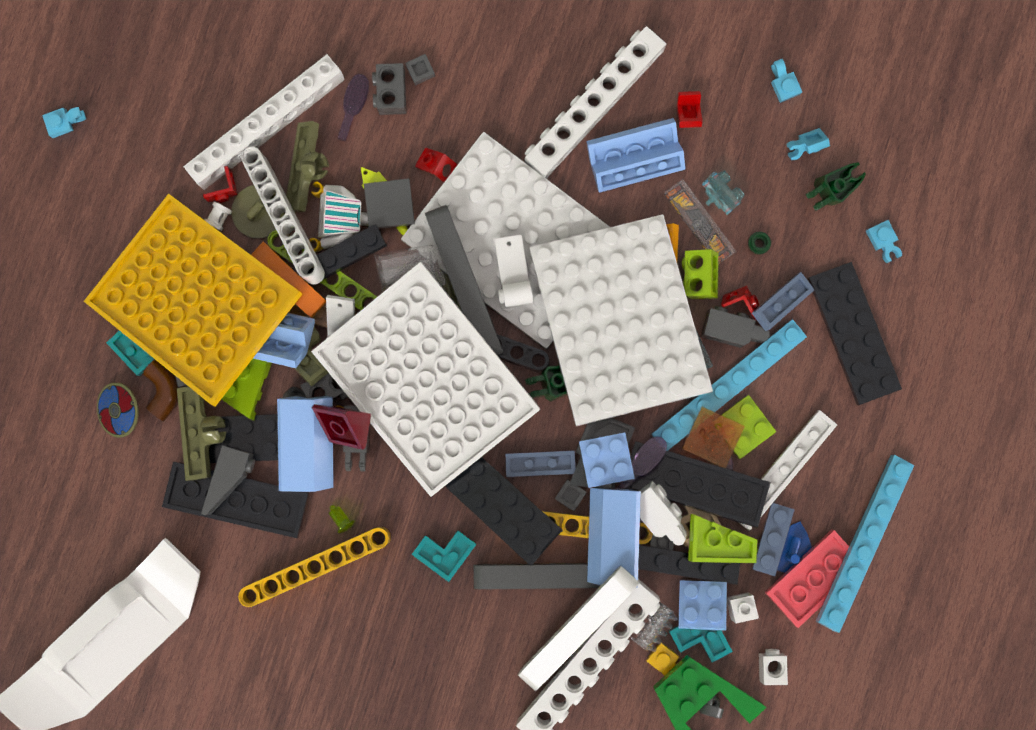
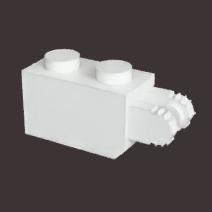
M651 481L639 490L641 491L640 519L654 536L663 537L667 535L675 545H682L687 536V531L681 524L682 512L675 503L671 504L666 498L667 494L662 486L659 484L656 486Z

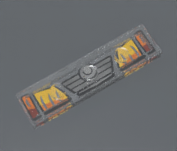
M683 179L665 191L664 195L705 250L712 249L719 253L718 265L736 253V250Z

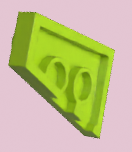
M253 358L221 400L254 421L256 415L254 410L257 401L261 399L262 392L260 391L263 381L267 378L272 363Z
M691 514L688 561L756 563L757 539Z

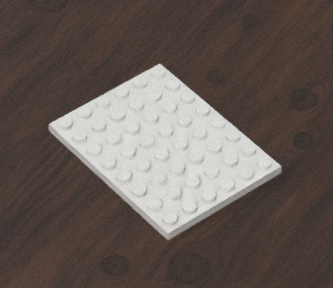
M483 132L401 240L448 275L425 216L426 212L447 205L485 304L547 349L552 343L553 337L529 248L610 228V226ZM522 235L533 303L505 307L504 303L500 304L498 290H501L502 286L494 239Z
M663 214L529 248L576 426L713 391Z
M419 262L311 351L361 412L371 413L370 424L430 497L540 410L537 403L422 262Z

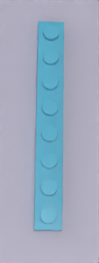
M793 319L768 338L767 341L763 342L711 385L712 392L697 396L651 435L663 450L668 451L807 338V336Z
M891 455L816 619V622L834 632L840 633L914 468L913 464L896 455Z

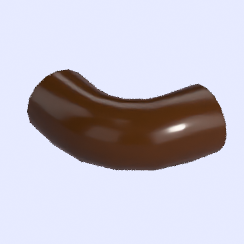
M154 359L143 372V375L156 387L154 398L145 408L164 422L178 402L177 388L180 387H178L176 376Z

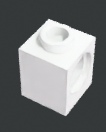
M749 592L727 597L730 618L734 623L759 618L754 596Z
M765 649V653H759V679L763 685H788L787 656L780 653L779 649ZM777 661L778 668L774 672H769V663Z

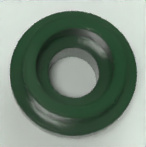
M755 232L749 237L748 247L754 254H764L770 249L771 239L766 233ZM761 240L763 246L757 247L755 241Z

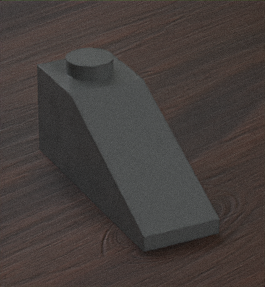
M222 446L201 514H212L247 477L248 472H252L255 465L253 453L229 446Z

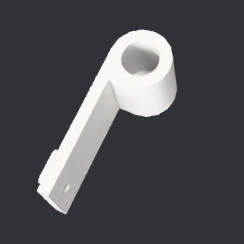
M522 235L494 239L502 289L498 290L500 304L504 303L505 307L533 303Z
M327 295V338L355 316V299Z

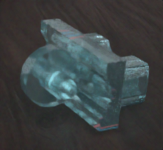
M715 171L702 183L706 189L705 193L710 198L705 203L707 206L714 203L718 209L722 208L728 215L741 204L745 194L740 188L736 187L731 190L727 186L731 179L726 171L719 173Z

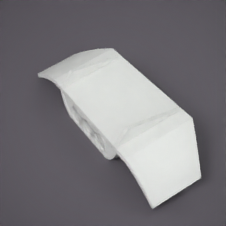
M163 539L125 580L106 592L45 650L42 658L32 668L0 694V712L20 730H47L85 717L189 618L201 571L169 540Z

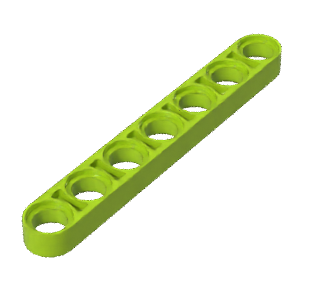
M277 230L271 232L267 240L269 247L293 263L284 244L281 247H275L273 244L275 237L279 236ZM341 271L337 272L339 279L336 284H328L327 278L320 282L340 297L355 299V307L359 310L364 309L363 303L367 298H377V296ZM350 285H354L357 288V293L353 297H347L345 294L346 288Z

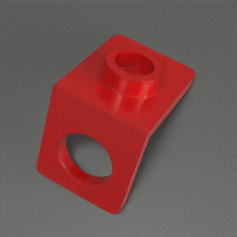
M425 148L415 167L431 173L442 182H445L450 174L444 177L442 173L446 164L451 166V174L458 164L444 153Z
M224 166L229 188L203 194L207 202L216 201L217 203H223L228 201L229 197L238 195L233 172L228 166Z
M747 285L723 295L721 302L722 307H726L744 300L751 314L760 306L756 295L751 294Z

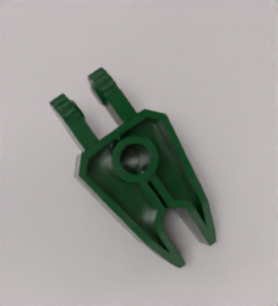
M859 162L848 164L815 179V188L805 194L808 199L815 197L818 193L821 196L822 200L816 202L813 206L815 211L825 205L833 206L843 202L862 183L866 175L865 172L858 174L854 178L850 177L852 170L860 165Z
M548 366L539 376L525 379L526 385H534L541 382L542 390L528 393L532 399L544 396L545 399L551 402L568 395L560 366Z

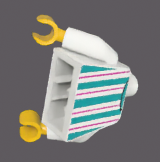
M320 182L313 183L315 187L320 188L318 192L311 193L316 198H320L318 238H322L321 240L316 238L309 239V242H317V247L314 249L315 252H320L322 248H331L358 234L360 225L368 226L367 213L361 212V201L356 199L354 194L343 186H323Z

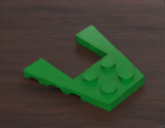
M686 655L653 686L675 730H692L686 722L719 691L749 724L766 709L763 703L757 701L689 655Z

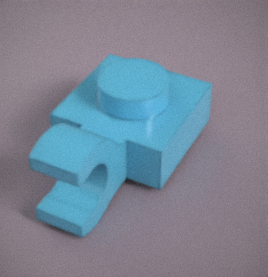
M783 59L775 61L771 65V69L776 79L771 84L781 103L800 95L802 90L794 72L787 74Z
M79 107L72 108L68 112L65 108H61L42 115L48 134L52 138L74 131L72 124L86 120L84 111H80Z
M820 128L799 135V140L787 143V147L790 150H794L788 153V156L791 160H796L802 156L804 151L808 154L818 152L830 146L829 138Z

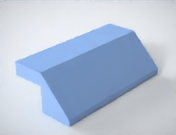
M674 118L586 141L589 160L599 193L685 170L684 151L678 142Z
M287 313L253 358L297 368L307 355L315 319Z
M293 396L277 399L279 491L316 492L333 488V443L329 442L311 408L314 404L333 406V397L304 398Z
M590 488L587 582L602 585L619 566H622L638 580L641 491Z

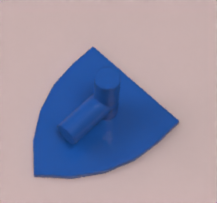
M800 521L789 527L778 571L786 573L794 564L799 563L800 559L811 549L808 534Z

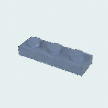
M800 272L777 290L752 314L765 331L770 330L811 294L814 288Z
M575 451L505 454L506 477L574 474L576 469Z
M775 503L771 504L758 545L756 563H753L752 566L753 570L772 576L776 575L795 509Z

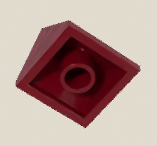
M317 404L311 407L329 442L362 450L366 447L371 413Z

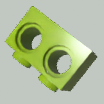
M712 249L685 251V257L682 259L685 277L682 283L687 298H718L719 253ZM702 258L703 264L697 269L696 262ZM702 281V288L696 291V284Z

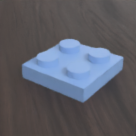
M625 433L579 441L588 488L635 479Z
M680 580L679 629L726 631L727 582Z

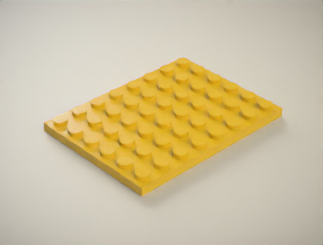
M168 194L84 302L208 403L216 407L298 301L302 293Z

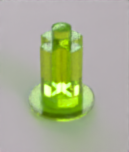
M330 506L331 511L329 515L339 528L337 533L341 534L349 530L354 525L355 520L350 521L341 507Z

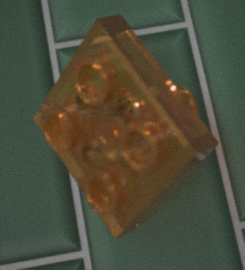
M701 406L682 449L726 468L745 426ZM717 423L721 424V427L720 425H717V428H719V430L715 428V424ZM701 429H705V430H706L705 434H704V431L702 430V431H701V435L699 434V431H700Z

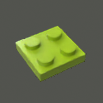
M749 395L711 422L738 459L744 457L776 433V430Z

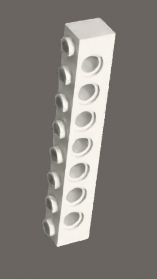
M647 26L642 31L637 30L630 38L631 43L627 47L622 46L615 55L616 59L612 64L608 62L601 69L600 77L597 80L593 78L585 87L587 91L582 96L577 95L570 103L571 108L566 113L563 111L555 119L556 124L552 129L548 127L541 134L539 143L536 146L532 144L526 150L525 163L547 179L664 52L666 43ZM640 50L644 53V56L637 57L633 54V51ZM625 66L629 69V72L621 73L618 67ZM610 82L614 85V88L607 90L603 87V84ZM595 98L600 104L591 106L588 100ZM579 114L582 115L585 120L583 122L578 123L575 122L572 117L574 115ZM560 131H566L570 136L567 139H561L557 134ZM545 147H551L554 150V154L547 156L542 150Z
M326 54L183 167L194 181L205 190L226 174L224 166L232 169L242 161L241 155L246 148H259L343 82L345 79L341 70Z
M638 579V588H635L616 610L579 646L518 718L516 727L520 730H554L552 727L557 722L562 723L569 714L567 711L572 704L576 706L584 696L582 692L586 687L589 686L591 688L599 679L598 673L603 668L607 670L611 666L615 653L618 650L622 652L630 642L628 638L632 633L637 634L645 625L643 620L648 615L653 616L660 607L658 604L660 602L659 596ZM632 604H639L642 610L638 614H633L629 611V607ZM617 622H623L627 627L624 631L618 632L613 626ZM601 640H608L612 645L609 649H601L598 643ZM586 658H593L596 664L593 667H587L583 661ZM571 676H578L581 682L573 685L568 679ZM555 694H563L566 700L564 702H556L553 696ZM545 711L551 717L548 720H542L538 714Z

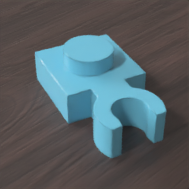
M889 220L866 230L875 250L877 251L882 248V257L886 263L892 261L889 256L890 252H893L897 258L902 256L901 249L893 244L899 239Z

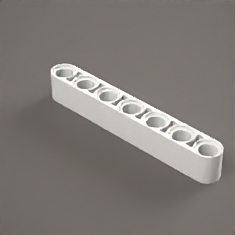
M246 148L242 152L241 160L297 272L310 284L320 283L324 278V269L269 161L258 148ZM285 212V215L279 218L280 215ZM295 230L294 234L289 236L290 232ZM305 249L301 255H298L300 250ZM314 267L313 272L307 275L308 271Z
M619 566L523 666L518 676L536 691L635 590L639 581L622 566Z

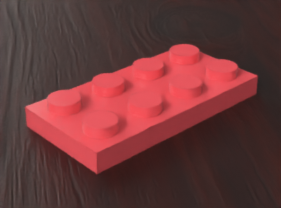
M835 530L829 531L800 559L799 563L794 564L765 591L769 598L797 628L824 604L848 551L849 546Z

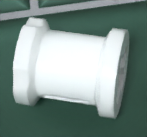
M213 202L212 205L214 207L208 218L204 220L214 228L222 231V225L228 214H231L232 211L217 202Z

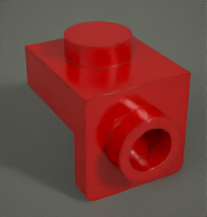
M700 91L678 93L676 110L679 128L702 127Z

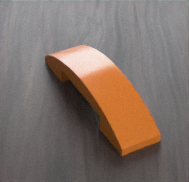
M264 241L251 254L302 293L295 304L309 317L312 318L326 303V299L298 275Z

